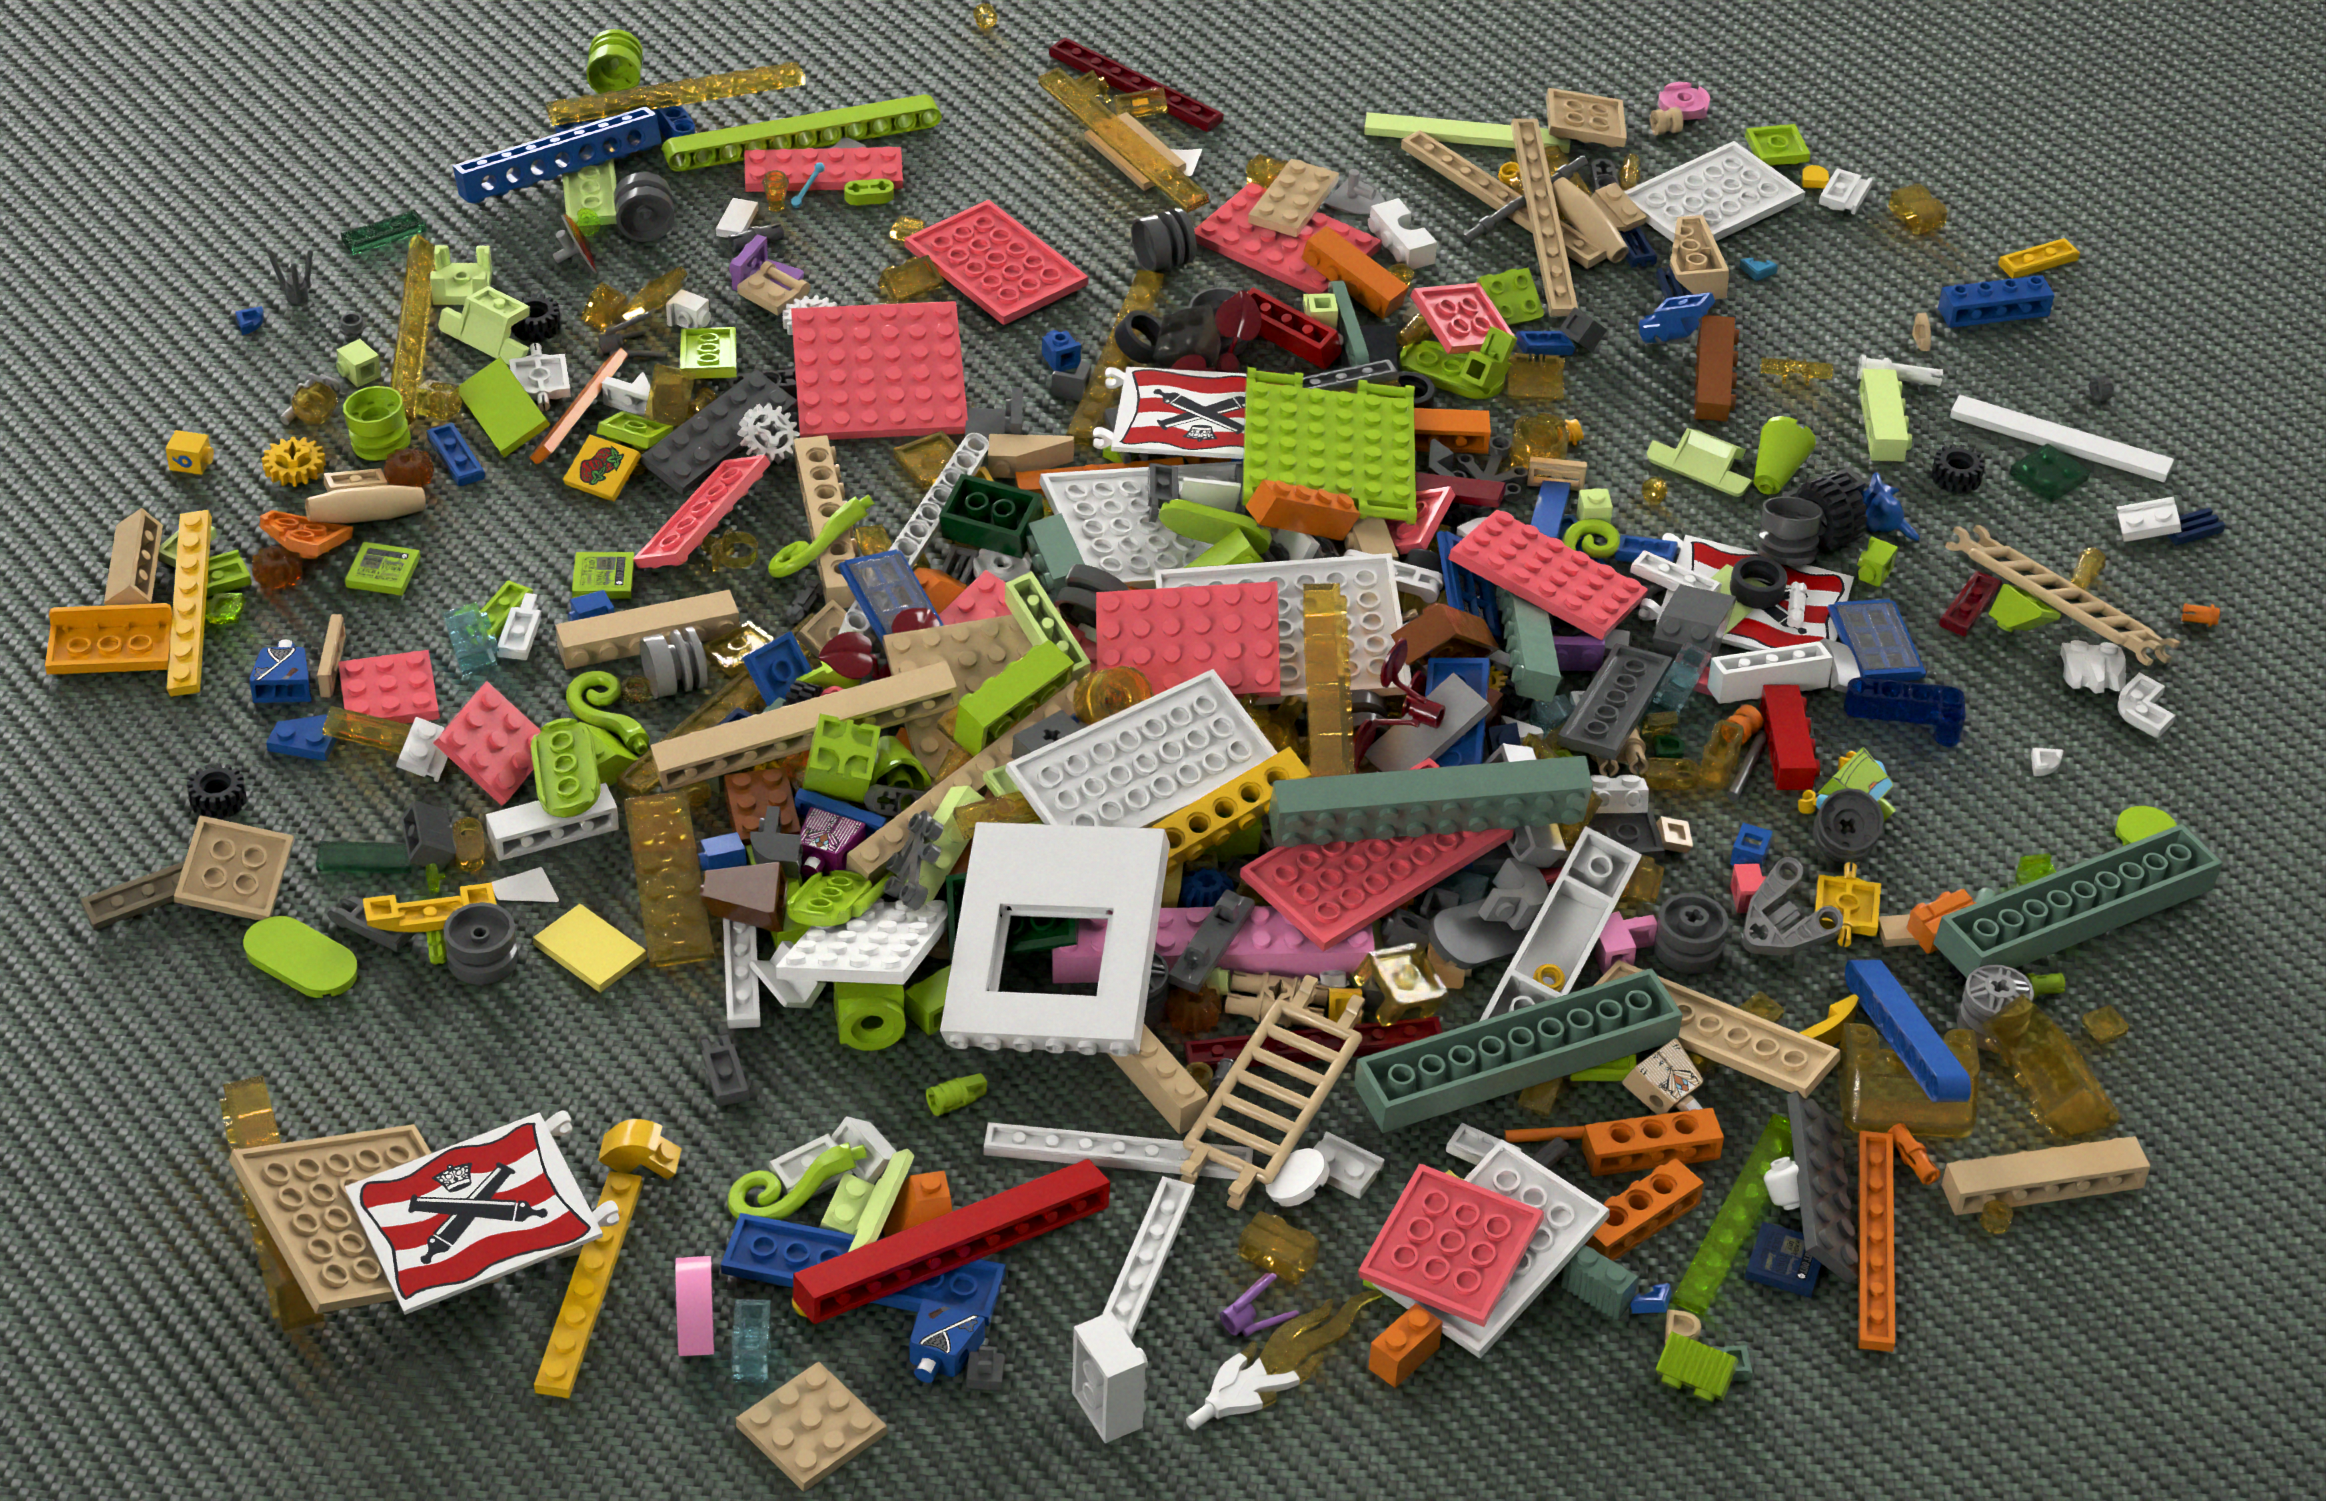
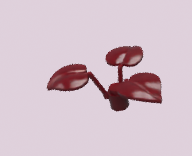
M1241 290L1223 302L1218 308L1215 315V325L1223 336L1233 337V341L1227 353L1220 355L1216 359L1214 367L1206 369V361L1202 356L1190 354L1177 360L1170 369L1242 373L1238 370L1239 361L1233 355V351L1239 338L1251 341L1260 331L1262 320L1255 300L1246 291Z
M909 608L895 616L891 629L892 634L938 627L940 624L931 610L927 608ZM844 632L833 637L826 643L818 655L820 661L829 665L841 676L849 679L858 680L864 678L870 673L872 667L874 681L892 676L889 664L883 665L879 670L876 655L870 654L872 649L871 641L858 632Z
M1403 637L1399 639L1387 654L1381 668L1380 681L1381 685L1385 688H1388L1391 682H1393V684L1407 693L1402 706V717L1408 713L1413 719H1374L1373 721L1366 719L1359 727L1352 742L1351 763L1354 773L1358 774L1359 764L1371 746L1376 734V728L1379 725H1411L1418 728L1420 723L1437 729L1444 719L1446 707L1425 697L1427 676L1424 672L1417 671L1409 686H1406L1399 680L1398 673L1405 663L1408 652L1407 640Z

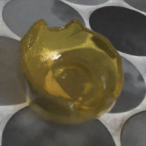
M315 381L309 387L300 386L291 400L294 414L301 421L308 424H323L327 422L339 403L337 394L333 389L318 381Z

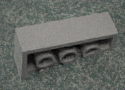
M1503 743L1483 764L1537 759L1533 747ZM1557 823L1547 824L1543 827H1516L1513 831V837L1506 841L1514 857L1520 863L1549 868L1566 851Z

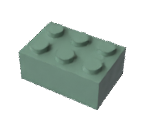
M1062 513L1028 523L1030 535L1026 536L1029 550L1031 553L1034 552V556L1030 557L1033 571L1035 574L1040 573V576H1038L1040 585L1045 592L1048 591L1049 594L1047 595L1054 606L1060 590L1068 587L1065 579L1071 566L1085 564ZM1061 614L1062 619L1067 620V618Z

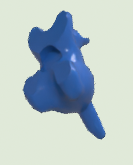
M1874 473L1868 489L1861 491L1863 502L1867 508L1866 530L1873 533L1876 531L1887 533L1899 529L1907 538L1919 541V535L1904 519V511L1900 501L1893 496L1899 489L1884 484L1880 474Z

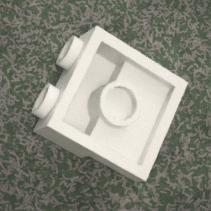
M1591 775L1593 789L1586 814L1648 813L1649 789L1644 778L1635 775H1620L1617 778Z

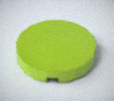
M2134 806L2120 814L2117 819L2115 834L2117 838L2120 837L2123 841L2122 845L2126 846L2175 827L2177 824L2166 812L2155 807Z

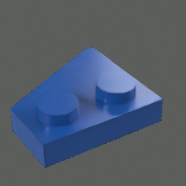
M339 712L279 721L266 742L267 750L326 761L346 724V715Z

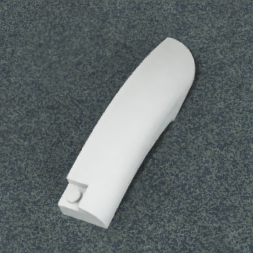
M1585 826L1480 1021L1569 994L1642 856L1641 854ZM1554 964L1563 971L1565 984L1560 992L1533 979V974L1539 966ZM1550 977L1543 978L1544 983L1548 985L1554 984Z

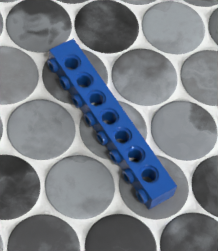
M643 107L453 165L458 194L468 203H480L486 197L493 195L502 196L515 188H528L533 183L541 180H554L560 174L576 173L589 165L598 166L612 158H625L631 152L650 150L654 145L662 143L657 115L649 108ZM634 130L633 135L627 139L628 134ZM610 138L608 144L603 146L605 140ZM586 145L585 150L579 154L580 149ZM562 152L560 159L555 161L556 156ZM538 160L537 165L531 168L532 163ZM510 168H513V172L510 175L506 176L508 170ZM489 175L488 180L482 183L483 178Z

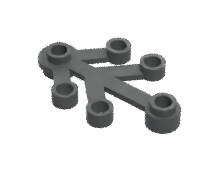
M1494 436L1490 439L1488 452L1491 456L1484 473L1474 462V457L1467 453L1460 454L1457 457L1456 467L1458 470L1452 472L1456 477L1467 478L1464 472H1468L1473 479L1505 483L1512 481L1513 483L1506 485V491L1502 498L1511 502L1518 501L1521 497V487L1518 484H1525L1528 480V469L1523 466H1516L1510 471L1496 475L1501 461L1506 460L1511 454L1512 442L1505 436ZM1471 505V511L1476 513L1484 512L1491 508Z
M926 810L919 814H914L908 823V830L910 831L907 842L900 854H892L886 866L889 871L898 874V876H891L886 881L883 890L894 898L899 895L903 905L914 911H917L924 904L928 895V889L919 884L921 860L933 864L941 853V848L932 842L923 843L928 838L936 841L944 829V825L932 818L931 813ZM909 875L908 882L904 885V882Z

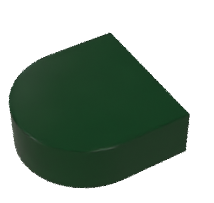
M1653 735L1652 744L1655 763L1673 764L1683 759L1685 752L1683 740L1673 735Z

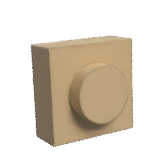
M1660 817L1656 824L1664 849L1688 853L1693 847L1688 821Z

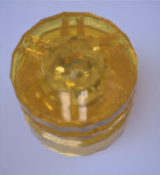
M1117 666L1089 672L1080 679L1074 690L1073 707L1079 721L1092 725L1149 699L1154 694L1151 683L1142 672L1134 667Z

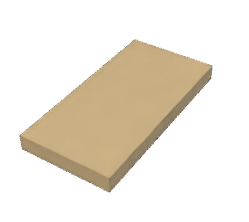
M1127 112L1084 132L1085 140L1143 191L1186 171V163Z

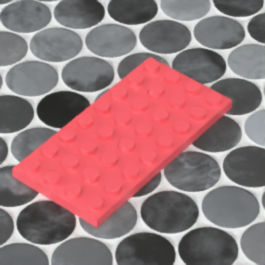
M1427 758L1409 770L1438 768L1440 766L1431 758ZM1496 828L1486 829L1481 832L1460 831L1448 835L1435 833L1424 834L1420 837H1392L1387 840H1380L1378 838L1363 839L1358 842L1339 841L1330 842L1325 845H1317L1315 843L1302 844L1292 848L1278 846L1240 868V878L1324 952L1511 839L1514 829Z

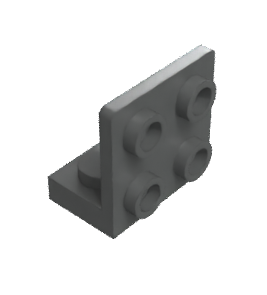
M1012 388V399H1006V409L967 408L968 421L966 420L965 437L970 433H979L989 441V434L1021 435L1023 388Z

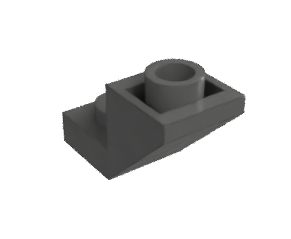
M1436 439L1430 441L1427 474L1456 477L1452 474L1454 453Z

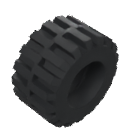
M1834 472L1804 483L1798 489L1797 498L1812 501L1823 509L1821 529L1816 534L1819 537L1818 549H1823L1824 551L1832 550L1856 541L1863 536V532L1867 528L1866 506L1857 486L1851 482L1849 477L1844 476L1843 473Z

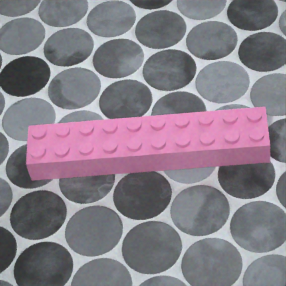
M1254 906V910L1216 967L1221 966L1222 970L1229 969L1231 980L1234 970L1263 975V972L1266 973L1268 971L1271 975L1289 978L1297 976L1299 979H1304L1306 974L1320 979V973L1329 970L1345 971L1346 978H1350V973H1370L1371 966L1374 967L1375 958L1372 923L1323 952L1273 906ZM1214 907L1160 908L1154 951L1164 957L1169 967L1168 975ZM1108 910V914L1113 915V912ZM1080 918L1078 945L1051 949L1053 983H1098L1108 919Z

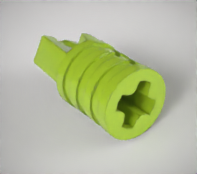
M982 1073L961 1078L957 1077L943 1084L940 1083L935 1087L927 1088L926 1099L930 1110L935 1116H940L951 1110L967 1106L976 1101L977 1098L986 1095L987 1080Z

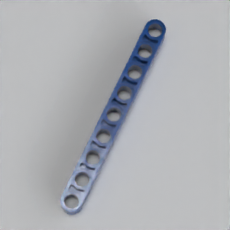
M1880 959L1848 960L1845 966L1847 987L1852 994H1856L1859 997L1858 1002L1929 1099L1933 1103L1967 1102L1971 1094V1082L1968 1073Z

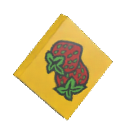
M589 435L563 481L567 486L615 502L641 455L637 450Z

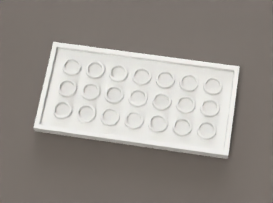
M1212 669L1007 763L1005 771L1045 825L1150 828L1277 754V751L1215 670Z

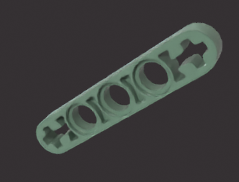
M1343 280L1329 281L1328 293L1335 294L1338 308L1337 326L1344 338L1343 344L1350 365L1354 367L1368 364V350L1345 282Z

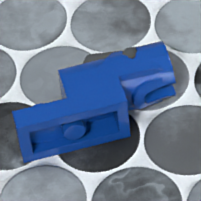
M1712 292L1666 298L1654 311V314L1644 316L1645 319L1640 320L1639 334L1645 344H1683L1686 338L1699 326L1698 318L1705 316L1708 313V309L1716 302Z

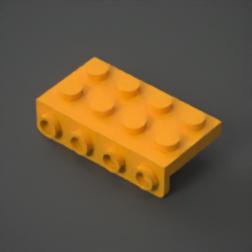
M169 604L54 607L50 609L49 619L51 626L45 662L47 675L168 670L172 608Z

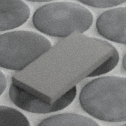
M1453 672L1426 696L1428 700L1446 707L1444 719L1437 729L1420 723L1418 728L1411 725H1394L1368 748L1364 757L1380 772L1409 770L1427 758L1435 761L1492 710V707ZM1407 713L1401 719L1412 720L1413 718Z

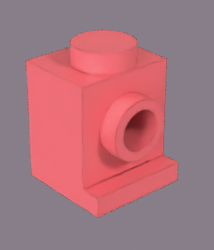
M1734 864L1730 887L1737 913H1747L1751 898L1766 878V876H1762L1759 864Z

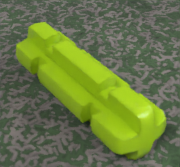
M444 930L426 932L430 962L434 965L438 963L444 964L447 961Z

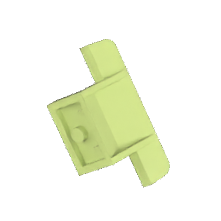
M487 286L466 298L462 314L449 307L444 308L441 312L438 326L442 332L496 359L501 356L504 362L510 365L509 359L524 358L528 353L529 347L509 337L511 326L529 316L530 306Z
M1687 428L1676 449L1652 440L1647 451V458L1651 463L1735 497L1743 496L1754 481L1729 471L1734 459H1743L1746 449L1696 429Z
M909 1149L892 1154L882 1178L878 1179L876 1185L844 1172L819 1228L856 1235L848 1252L876 1242L912 1164L914 1154Z

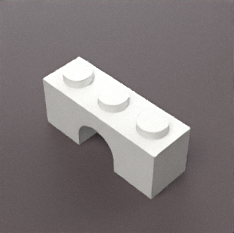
M1399 198L1371 206L1370 218H1368L1369 229L1382 240L1383 246L1394 255L1397 262H1400L1407 271L1435 264L1437 241L1425 228L1410 230L1411 212Z

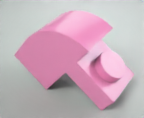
M1619 911L1611 913L1596 942L1595 958L1603 974L1617 960L1634 966L1636 949L1654 945L1657 931V921L1654 915L1623 920Z

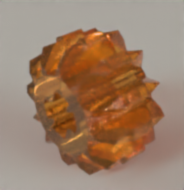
M406 446L404 450L395 449L394 454L387 455L384 473L389 484L423 488V485L431 483L434 472L433 462H431L428 452L420 451L419 447L409 449Z
M269 544L267 549L259 548L258 554L253 555L252 574L255 582L260 583L261 588L270 586L272 591L280 587L285 590L287 585L295 586L296 580L302 578V559L299 553L289 551L281 544L278 546Z
M1205 982L1198 994L1178 987L1177 990H1171L1166 1005V1013L1168 1018H1170L1172 1027H1180L1182 1033L1191 1030L1196 1036L1198 1030L1208 1033L1211 1026L1217 1025L1222 1003L1216 993V989H1208Z

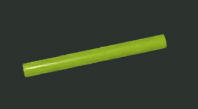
M891 871L886 874L852 906V916L856 918L862 916L885 894L883 890L886 881L891 876L896 877L898 874Z

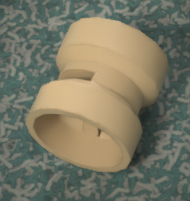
M1673 107L1669 108L1668 111H1663L1662 109L1653 110L1650 116L1652 132L1656 136L1663 135L1667 131L1671 133L1682 132L1683 115L1680 108Z

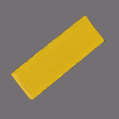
M2066 238L2001 256L1999 257L1998 265L2012 279L2076 261L2079 259L2080 252Z

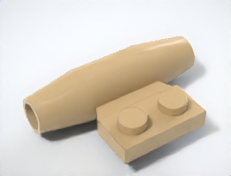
M1565 177L1557 179L1552 184L1555 202L1564 217L1578 232L1606 249V258L1611 262L1617 263L1624 259L1629 252V248L1619 231L1626 232L1645 224L1647 216L1616 182L1595 190L1590 198L1589 195Z
M381 468L324 473V485L327 493L312 496L305 500L308 521L341 524L393 519L423 511L426 504L422 487L387 485V480Z

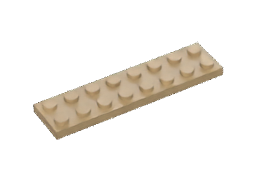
M1617 960L1594 986L1644 970ZM1658 976L1683 1014L1678 1041L1682 1048L1793 1093L1798 1090L1805 1099L1840 1060V1050Z

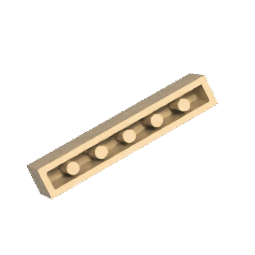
M730 590L555 624L557 647L565 669L640 655V639L660 633L665 637L668 645H670V632L678 630L681 634L682 629L692 626L700 642L740 634L739 612Z
M2136 1136L2113 1138L2106 1141L2084 1142L2078 1145L2051 1147L2043 1150L2022 1151L2016 1154L1988 1156L1981 1159L1959 1160L1947 1163L1941 1185L1956 1216L2144 1188L2150 1164Z

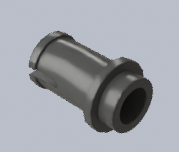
M1223 1058L1217 1063L1215 1076L1208 1084L1212 1096L1234 1064V1060Z

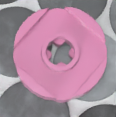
M1675 82L1666 85L1663 92L1660 91L1658 106L1663 111L1679 107L1683 120L1704 119L1707 116L1710 96L1700 86L1697 90L1691 88V83Z

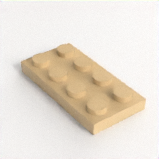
M1290 159L1248 214V223L1297 238L1338 183L1339 173L1324 167L1305 163L1301 160Z

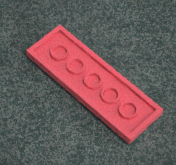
M901 147L744 150L745 192L801 191L814 172L815 164L819 162L824 164L825 169L818 174L807 191L844 190V186L850 181L887 179L893 182L894 189H903Z
M759 455L724 460L634 557L633 560L638 569L648 567L656 569L665 565L679 566L686 562L688 555L694 548L703 543L704 537L710 531L717 528L718 522L722 517L730 513L734 508L733 505L748 493L751 485L763 477V472L770 465L767 456Z

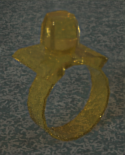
M732 528L727 529L721 539L710 535L705 536L701 544V549L712 556V571L719 570L720 562L727 567L744 568L752 565L758 558V542L755 537L745 532H733ZM734 543L749 544L755 549L754 552L744 557L729 556L734 554Z

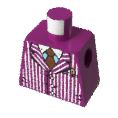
M810 807L800 833L803 847L801 863L803 875L810 878L821 871L830 874V871L845 870L847 853L866 840L865 823Z

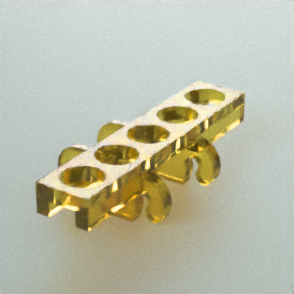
M1786 357V360L1761 358L1760 373L1781 375L1782 384L1786 383L1788 372L1801 373L1802 377L1805 378V386H1809L1810 378L1832 380L1833 364L1807 362L1805 358L1803 361L1789 360V357Z

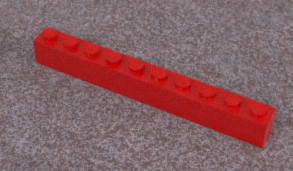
M1089 1159L1070 1165L793 1273V1300L813 1324H817L1109 1208L1110 1181Z

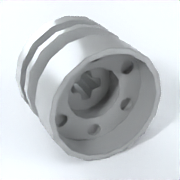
M692 626L683 628L681 634L678 630L671 631L670 645H668L661 633L640 639L642 666L648 687L655 699L676 694L677 680H679L685 691L692 690L693 684L697 689L707 686L706 656L697 633Z
M1985 965L1975 969L1969 974L1965 984L1963 1000L1957 1017L1958 1030L1965 1040L1975 1047L1984 1050L2004 1051L2013 1048L2022 1040L2025 1032L2028 1014L2034 997L2032 984L2025 975L2016 969L2004 965Z

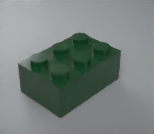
M963 473L960 474L939 514L942 538L1023 559L1028 549L1026 536L1030 535L1028 523L1044 518L1042 494Z

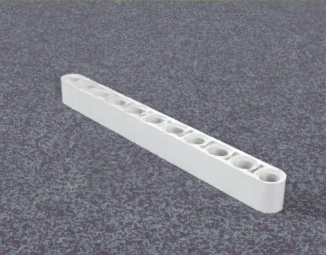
M970 433L964 438L889 549V551L901 550L911 569L914 568L939 530V514L960 474L975 476L981 467L989 448V441L983 435ZM891 564L878 566L887 583L900 581ZM873 573L866 585L869 588L881 584ZM900 588L891 589L894 596ZM885 591L872 593L881 611H885L890 604ZM857 600L854 601L846 613L838 635L844 632H858L868 637L873 628Z

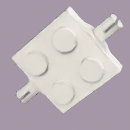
M533 343L529 348L531 355L524 358L509 359L510 370L531 399L538 401L539 410L543 411V404H545V411L550 408L549 399L571 397L565 354H542L541 345L536 343L537 350H535Z

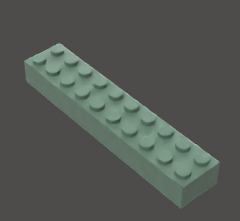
M1586 756L1276 780L1273 782L1268 817L1274 847L1284 846L1287 848L1302 844L1315 843L1317 845H1325L1330 842H1358L1363 839L1375 838L1387 840L1392 837H1420L1424 834L1435 833L1448 835L1460 831L1481 832L1486 829L1496 828L1510 830L1520 826L1543 827L1547 824L1556 823L1570 825L1584 821L1593 785Z
M2180 824L1942 916L1933 944L1967 979L1969 974L1975 969L1985 965H2004L2015 969L2213 890L2223 862L2183 824Z
M1653 968L1359 1058L1356 1064L1354 1085L1381 1132L1385 1133L1667 1044L1674 1038L1678 1040L1683 1014Z

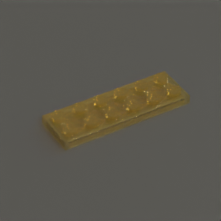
M679 791L624 799V809L650 968L714 959L706 904L702 902L700 896L702 880L687 792Z

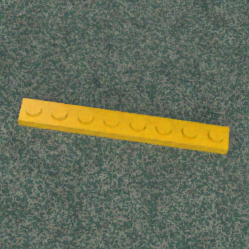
M209 510L180 514L167 691L170 697L200 692L212 516Z
M609 1171L596 1208L607 1201H614L618 1207L619 1222L612 1226L600 1227L603 1237L586 1243L582 1247L534 1383L535 1393L570 1398L643 1186L642 1176Z

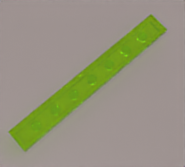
M1773 1113L1673 1296V1304L1703 1316L1706 1314L1769 1196L1764 1176L1771 1169L1770 1164L1777 1159L1790 1157L1793 1152L1790 1119Z

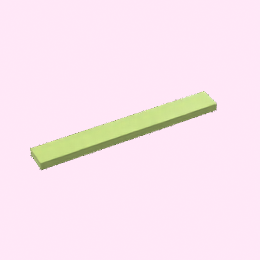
M1368 112L1366 114L1364 135L1406 138L1421 130L1438 142L1515 148L1511 125ZM1540 128L1545 151L1569 153L1570 138L1559 139L1549 135L1547 128Z

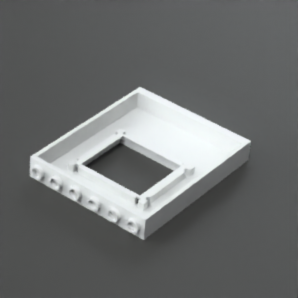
M976 822L940 1028L946 1044L957 1049L976 1046L993 1051L1000 1048H1014L1020 1052L1040 1049L1056 1054L1063 1053L1064 1051H1078L1084 1055H1094L1096 1052H1103L1120 1057L1129 1054H1139L1170 847L1165 829ZM1108 910H1111L1113 915L1108 914ZM1011 916L1108 919L1097 995L998 992Z

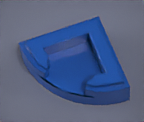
M262 306L235 312L242 335L255 331L264 321Z
M1670 1284L1654 1285L1653 1291L1642 1296L1638 1293L1630 1303L1632 1313H1666L1672 1295Z

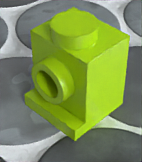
M1871 537L1867 551L1864 550L1858 560L1857 566L1861 567L1858 570V579L1880 587L1894 569L1898 547Z

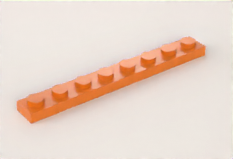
M1859 1131L1858 1348L1893 1352L1895 1346L1893 1134Z

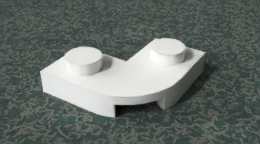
M2139 672L2121 690L2117 704L2120 715L2125 721L2158 739L2173 724L2175 719L2173 713L2154 704L2163 695L2165 686Z

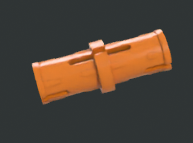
M1898 1123L1889 1129L1887 1134H1893V1144L1900 1152V1158L1907 1166L1909 1165L1914 1170L1923 1185L1934 1183L1940 1177L1941 1172L1927 1156V1150L1924 1145L1913 1138L1905 1124Z

